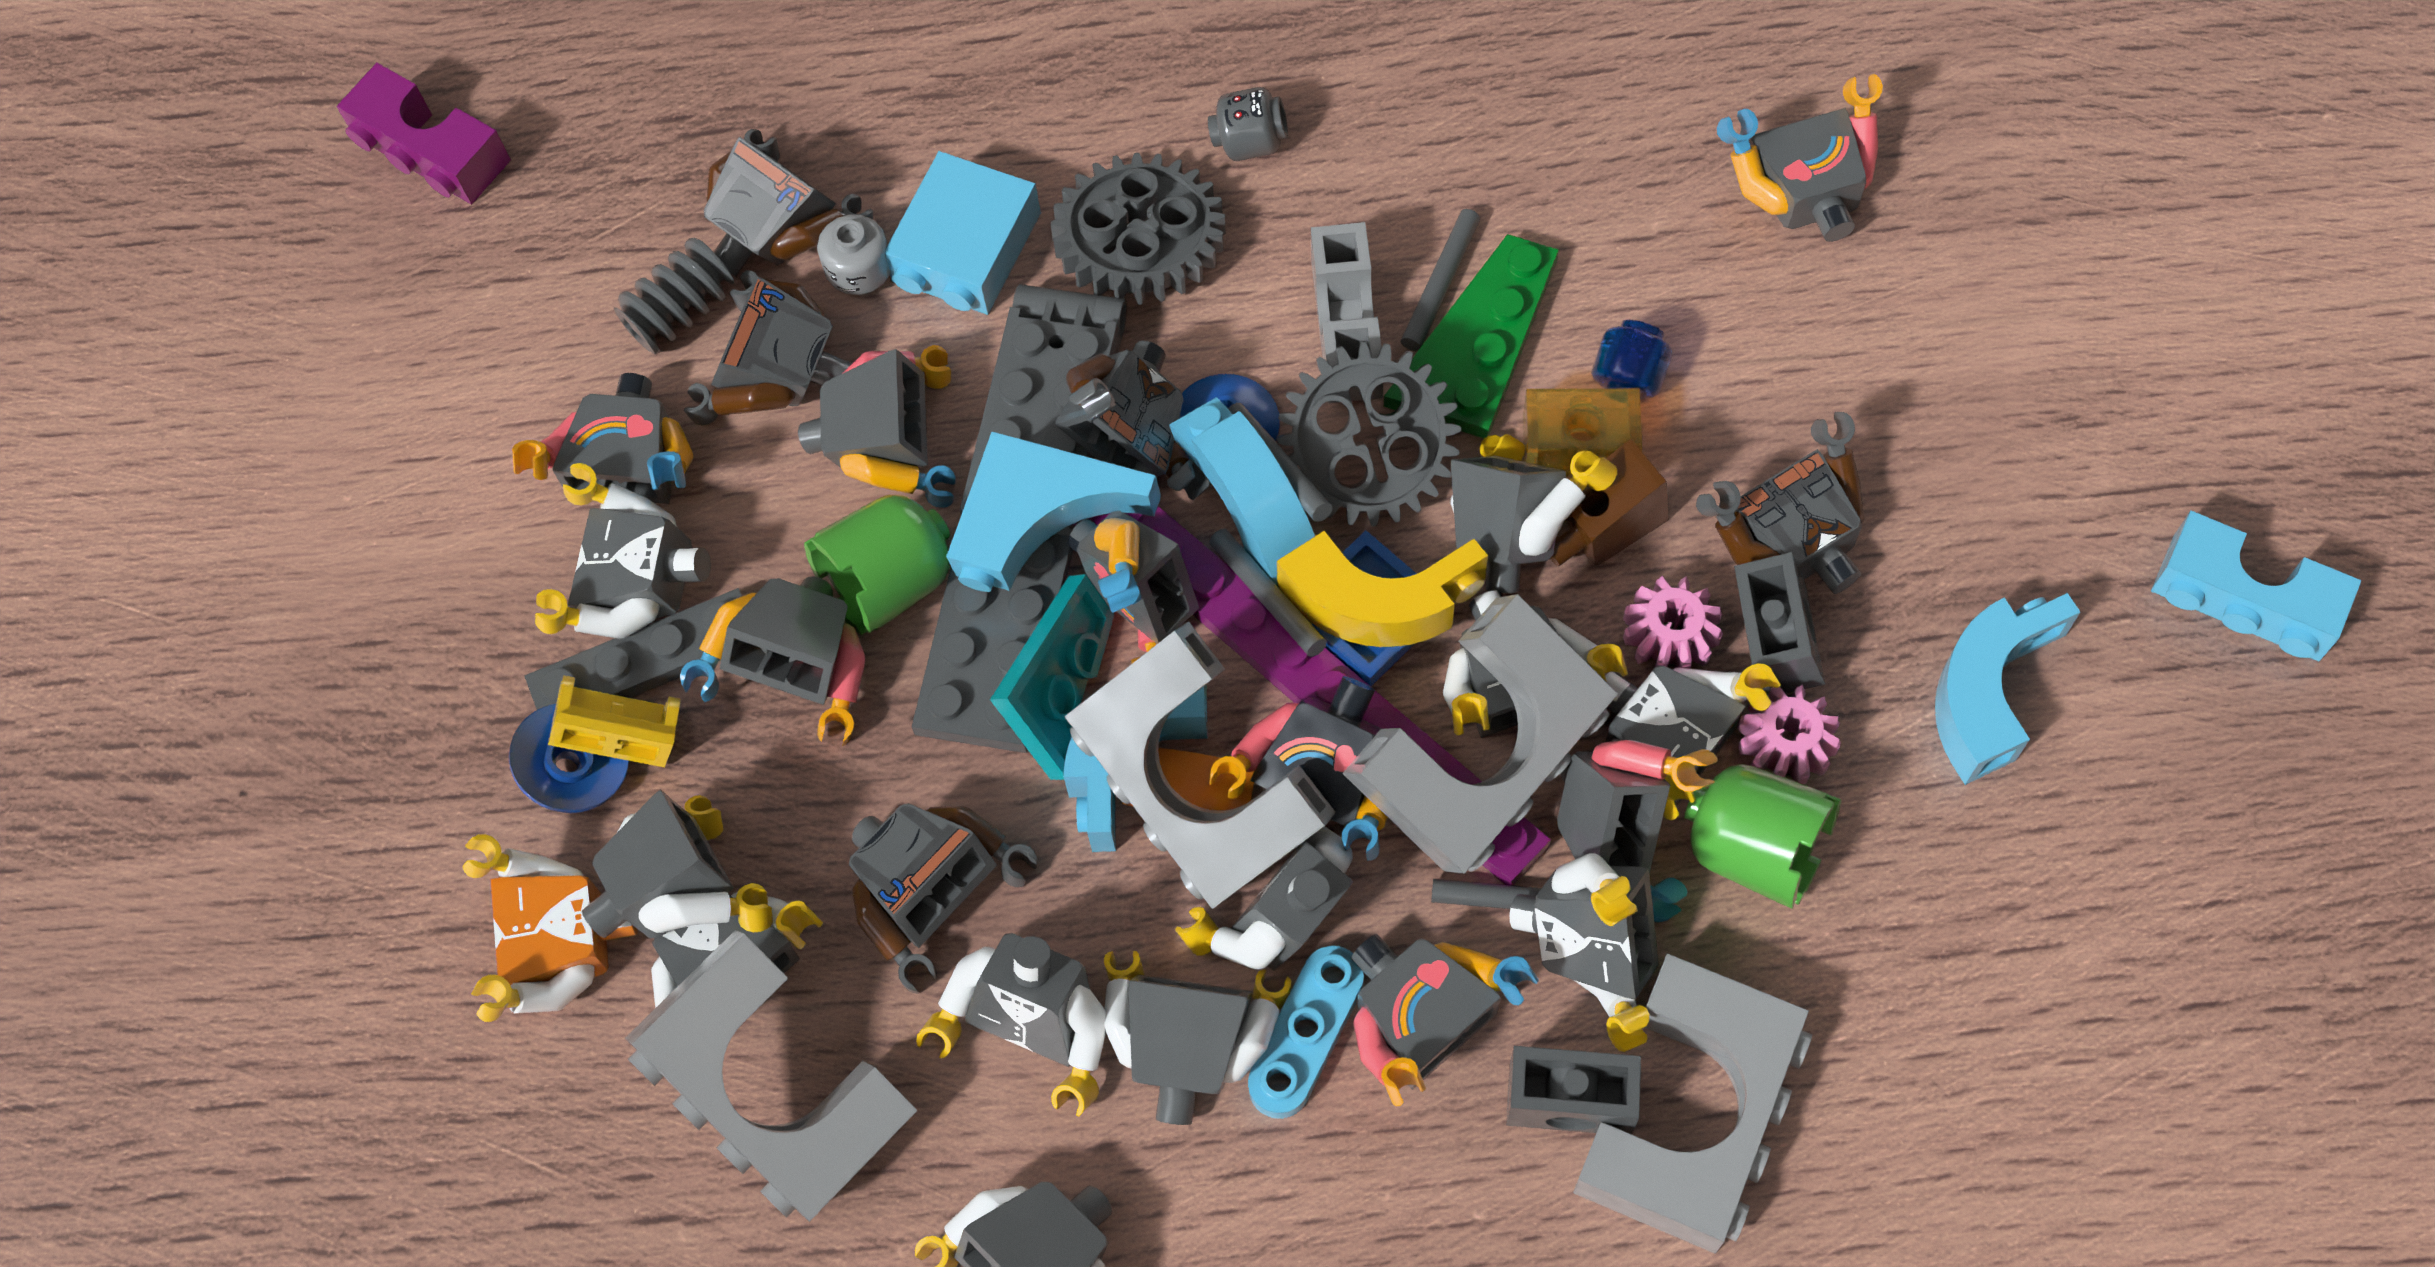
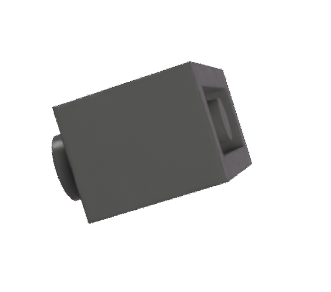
M1789 552L1734 566L1752 665L1757 663L1768 665L1781 684L1780 687L1785 693L1794 692L1796 687L1803 685L1804 689L1825 685L1806 582L1793 553ZM1765 687L1763 690L1769 695L1773 687Z
M1514 1046L1509 1064L1506 1126L1597 1133L1600 1123L1603 1122L1632 1135L1639 1120L1641 1056Z

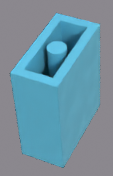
M938 151L886 247L885 255L891 272V281L906 292L912 294L923 292L941 298L949 306L957 310L969 311L972 309L988 315L1041 214L1036 183Z

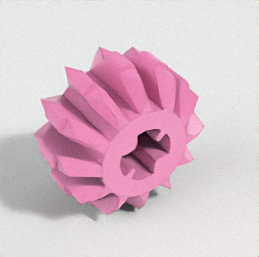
M1661 576L1655 582L1654 591L1643 586L1636 591L1634 597L1635 604L1627 606L1624 612L1623 621L1629 627L1625 629L1623 639L1625 645L1638 646L1635 654L1637 664L1653 658L1657 661L1655 667H1667L1668 664H1674L1676 668L1690 669L1692 661L1702 666L1709 662L1712 654L1710 648H1715L1720 644L1723 633L1721 628L1716 626L1720 623L1722 617L1720 607L1707 605L1710 598L1708 588L1695 593L1688 591L1690 582L1687 576L1679 581L1677 588H1671L1667 580ZM1672 623H1675L1673 627L1674 630L1670 629Z
M1803 685L1796 687L1792 697H1788L1781 687L1771 688L1768 695L1771 700L1769 708L1765 711H1758L1749 704L1748 710L1750 714H1745L1740 718L1737 729L1745 736L1741 739L1738 746L1740 755L1756 756L1751 766L1762 770L1769 768L1774 771L1773 774L1782 777L1790 774L1795 782L1801 784L1807 783L1810 772L1819 776L1823 775L1830 765L1828 757L1835 756L1841 744L1840 739L1832 735L1839 726L1838 716L1821 715L1827 705L1825 696L1817 698L1810 703L1804 700L1806 693ZM1785 730L1795 734L1793 741L1782 737Z

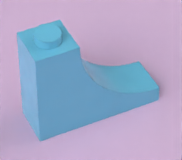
M991 432L946 557L955 575L959 577V582L963 585L983 592H990L993 586L1010 591L1016 576L1031 554L1043 542L1063 528L1083 519L1119 510L1123 513H1136L1154 517L1161 498L1156 475Z

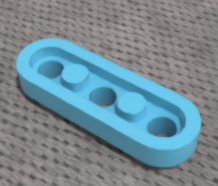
M1340 946L1320 948L1310 955L1277 1018L1266 1051L1256 1061L1249 1073V1095L1253 1105L1262 1114L1276 1119L1288 1118L1297 1114L1307 1103L1358 1001V993L1363 988L1364 973L1351 959L1353 953L1350 950ZM1329 967H1337L1343 971L1345 976L1338 983H1329L1323 979L1322 973ZM1302 1020H1311L1317 1025L1318 1030L1310 1037H1303L1295 1031L1296 1024ZM1282 1073L1289 1077L1291 1083L1284 1091H1274L1267 1085L1268 1079L1274 1074Z

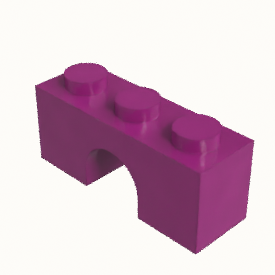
M377 62L336 106L348 126L345 129L347 136L356 145L368 152L375 148L385 154L388 161L405 174L409 175L412 171L418 173L425 178L426 182L435 191L447 198L454 194L472 205L511 161L497 131L458 108H455L440 124L432 128L421 129L432 116V113L417 85Z

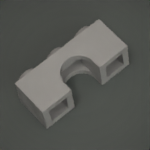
M1365 222L1311 227V265L1323 359L1331 367L1338 364L1337 347L1340 346L1345 349L1350 359L1357 358L1360 342H1366L1371 357L1377 358L1382 346L1378 317H1374L1371 262ZM1383 383L1376 386L1372 391L1371 399L1383 398ZM1357 386L1350 387L1349 395L1351 401L1363 400L1360 389ZM1334 400V401H1328V403H1338V402H1339V401H1335V400Z

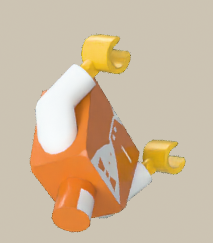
M478 834L472 837L465 845L470 850L483 852L487 858V863L467 860L462 866L467 876L481 878L492 869L497 870L500 876L490 879L497 975L482 977L471 993L473 996L488 994L497 1001V1003L489 1002L480 1006L476 1014L482 1021L492 1022L497 1020L503 1014L505 1008H510L513 1013L550 1012L563 1009L592 984L594 977L603 975L608 971L609 963L606 941L638 934V929L628 921H625L606 938L599 936L589 926L582 915V910L600 896L601 892L589 877H585L580 870L542 855L511 848L501 853V846L498 841L486 834Z

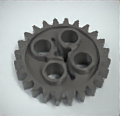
M1134 153L1131 164L1124 165L1122 160L1116 155L1112 158L1113 168L1108 170L1098 163H1093L1094 177L1089 178L1077 173L1075 175L1076 189L1063 187V203H1056L1053 206L1055 220L1051 221L1055 256L1062 259L1063 272L1065 274L1075 272L1076 285L1079 288L1093 281L1094 295H1103L1108 289L1114 290L1115 298L1124 299L1127 293H1134L1137 304L1142 305L1146 293L1154 292L1160 302L1165 301V288L1171 286L1180 294L1186 293L1185 278L1201 283L1203 281V267L1215 268L1216 252H1223L1224 250L1223 235L1226 234L1225 214L1222 211L1221 197H1214L1213 183L1210 181L1200 184V171L1197 168L1183 175L1182 160L1177 159L1168 168L1162 166L1161 154H1156L1150 164H1143L1140 153Z
M1360 342L1357 358L1350 359L1345 349L1340 346L1337 347L1338 364L1331 367L1326 360L1319 356L1316 358L1317 366L1321 373L1319 376L1314 378L1304 372L1298 374L1302 383L1307 388L1303 394L1293 391L1286 392L1285 396L1297 407L1295 412L1279 413L1278 419L1291 425L1292 432L1278 436L1277 443L1293 446L1294 452L1288 456L1297 466L1299 465L1304 475L1332 505V512L1328 516L1329 518L1342 506L1346 508V518L1349 525L1354 524L1360 511H1366L1371 526H1377L1380 511L1386 509L1395 522H1399V505L1406 502L1418 513L1421 511V506L1417 494L1421 490L1434 497L1439 495L1436 487L1430 481L1433 476L1451 477V472L1440 462L1443 456H1457L1460 452L1452 445L1445 443L1446 436L1461 432V426L1445 423L1444 416L1453 412L1457 405L1455 402L1439 403L1437 397L1447 387L1444 381L1436 382L1429 386L1425 382L1431 372V365L1426 363L1414 372L1409 369L1413 355L1410 351H1406L1397 362L1391 361L1390 344L1384 343L1376 358L1371 357L1367 343ZM1385 382L1396 384L1402 394L1400 406L1389 414L1378 413L1371 405L1372 391L1376 386ZM1352 386H1357L1360 389L1371 424L1374 427L1383 426L1384 433L1376 437V443L1388 474V479L1385 482L1378 481L1367 446L1363 442L1354 443L1353 435L1361 431V426L1349 395V389ZM1334 400L1342 402L1347 407L1349 414L1346 425L1336 432H1328L1319 427L1316 416L1322 404ZM1405 436L1414 438L1419 445L1420 451L1417 460L1408 467H1398L1392 464L1389 459V448L1394 440ZM1346 455L1359 456L1366 463L1365 476L1354 485L1342 484L1335 477V466Z

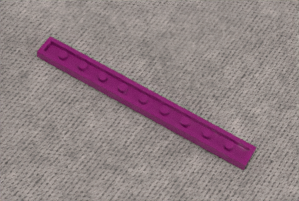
M1159 506L1154 517L1136 513H1125L1178 544L1199 605V609L1193 616L1294 703H1300L1304 699L1314 697L1331 704L1343 676L1367 684L1326 648L1318 655L1309 657L1236 573ZM1109 514L1093 516L1087 519L1099 525ZM1377 691L1374 692L1363 720L1382 729L1401 728L1450 776L1470 785L1482 782ZM1523 817L1513 826L1508 827L1506 825L1492 841L1495 849L1483 866L1505 885H1514L1549 848L1551 839Z

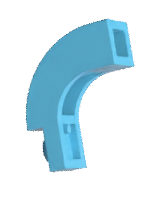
M1216 397L1169 424L1176 443L1206 475L1220 495L1238 529L1244 549L1278 586L1277 560L1315 537V534L1288 478L1258 432L1240 411L1232 414Z
M2068 593L2049 602L2044 597L2034 599L2023 605L2015 613L2005 598L1998 600L1979 613L1970 622L1946 662L1938 681L1935 697L1936 725L1945 753L1965 785L2016 761L2029 742L2030 738L2011 711L2004 697L2002 670L2004 666L2013 660L2066 636L2080 614V610Z
M1207 684L1173 710L1163 725L1159 742L1179 739H1208ZM1071 737L1064 762L1063 777L1069 798L1077 797L1076 818L1078 833L1087 832L1092 852L1116 851V795L1108 785L1107 775L1109 774L1095 756L1090 757L1086 755Z

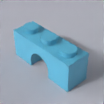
M2190 510L2173 536L2151 592L2166 597L2169 603L2180 609L2197 610L2222 621L2227 628L2235 632L2254 634L2278 644L2284 652L2292 656L2311 658L2319 662L2340 638L2362 580L2304 557L2283 585L2269 586L2261 584L2245 572L2240 562V550L2247 533Z

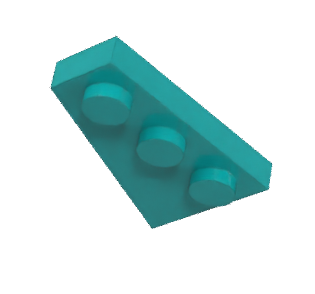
M1086 574L1068 576L990 699L1050 780H1064V762L1072 737L1070 733L1072 726L1065 716L1081 704L1088 679L1097 677L1114 619V613L1111 612L1109 606Z

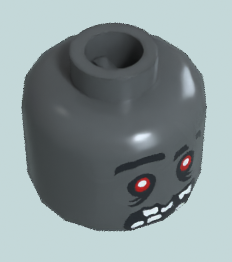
M1255 87L1221 95L1217 102L1216 115L1208 116V129L1213 146H1223L1226 155L1233 161H1242L1274 154L1279 150L1281 139L1288 138L1287 118L1280 96L1272 97L1269 90L1264 87Z

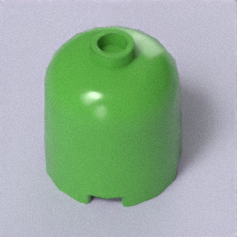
M886 495L877 498L816 532L813 538L804 543L806 557L815 577L824 578L828 576L833 587L840 595L838 599L843 600L848 606L845 621L853 626L860 635L866 632L870 633L873 630L877 631L932 593L944 581L950 568L946 557L949 550L945 541L950 538V532L943 518L936 510L930 509L926 511L916 501L901 495Z
M1744 764L1730 766L1713 779L1715 783L1711 784L1708 789L1701 788L1694 791L1696 801L1694 803L1689 801L1687 805L1685 819L1694 822L1690 837L1692 852L1698 862L1710 871L1793 909L1795 903L1799 905L1819 868L1821 859L1811 856L1820 831L1832 835L1840 811L1841 799L1754 766Z

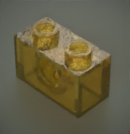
M1639 388L1526 389L1523 410L1524 462L1564 470L1567 477L1573 475L1570 470V464L1573 456L1580 451H1592L1600 458H1607L1630 439L1642 451ZM1578 432L1586 433L1593 439L1580 441L1573 438L1571 434Z

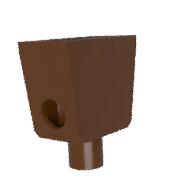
M1632 439L1628 440L1606 458L1617 468V476L1614 482L1602 491H1595L1587 486L1583 490L1585 498L1561 526L1556 536L1553 555L1550 558L1556 566L1559 567L1581 550L1595 566L1600 565L1669 520L1667 481Z

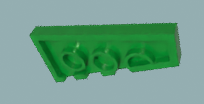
M1507 234L1412 358L1409 369L1413 372L1426 363L1432 366L1431 372L1425 381L1428 386L1440 381H1444L1447 384V387L1437 399L1439 403L1455 402L1457 408L1444 416L1445 423L1461 426V432L1483 439L1490 435L1557 263L1559 249ZM1393 383L1384 395L1383 407L1397 410L1402 401V394L1399 387Z

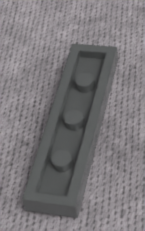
M739 588L651 623L627 638L612 639L524 675L536 710L556 704L563 675L575 677L574 687L627 698L635 697L680 678L681 670L686 663L692 660H700L704 651L700 650L699 647L719 608L723 604L742 596Z

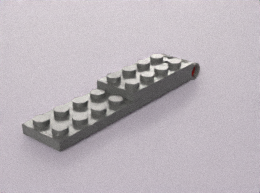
M1018 284L1014 294L1013 305L1009 309L960 506L961 515L991 432L1095 458V456L1057 427L1055 423L1068 403V397L1071 394L1066 382L1068 371L1098 354L1110 356L1119 352L1127 318L1126 299ZM1080 521L1063 528L1043 542L1024 563L1010 591L994 586L990 592L978 591L967 587L959 582V577L955 575L951 567L912 723V730L916 736L1015 752H1028L1027 748L990 699L1065 583L1073 554V549L1069 546L1068 540L1073 528Z

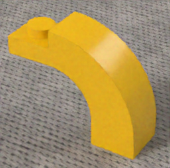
M1323 531L1277 560L1278 587L1305 618L1321 630L1356 644L1375 647H1397L1426 641L1452 628L1453 601L1463 603L1482 588L1486 576L1488 555L1478 542L1472 539L1420 573L1404 578H1381L1370 575L1355 567L1343 555L1328 534Z

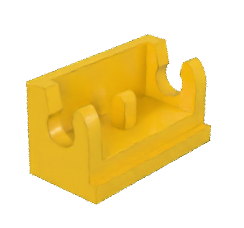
M563 675L548 745L665 768L674 744L680 698L669 696L668 702L662 705L574 687L575 677Z

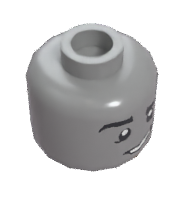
M845 215L827 224L819 235L817 245L819 258L827 280L835 289L851 295L873 292L883 285L891 273L885 255L888 245L884 230L875 220L864 215Z

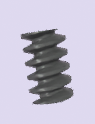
M689 238L685 242L684 247L687 255L679 251H673L669 254L668 262L670 268L662 264H657L652 268L651 273L654 282L646 278H639L635 282L638 296L629 291L620 293L618 301L621 310L614 307L616 315L628 332L654 355L660 353L654 336L659 333L673 342L677 339L671 325L674 320L687 328L692 327L693 322L688 309L693 307L704 315L708 314L710 311L704 296L710 294L722 302L726 299L720 283L725 280L730 284H734L733 277L722 261L703 241L697 238Z

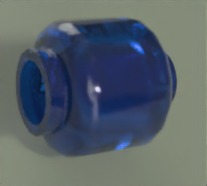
M1623 320L1621 326L1611 327L1603 334L1591 374L1595 382L1605 389L1604 397L1607 400L1632 407L1636 405L1637 399H1651L1660 393L1672 358V350L1669 344L1663 340L1664 332L1645 322Z

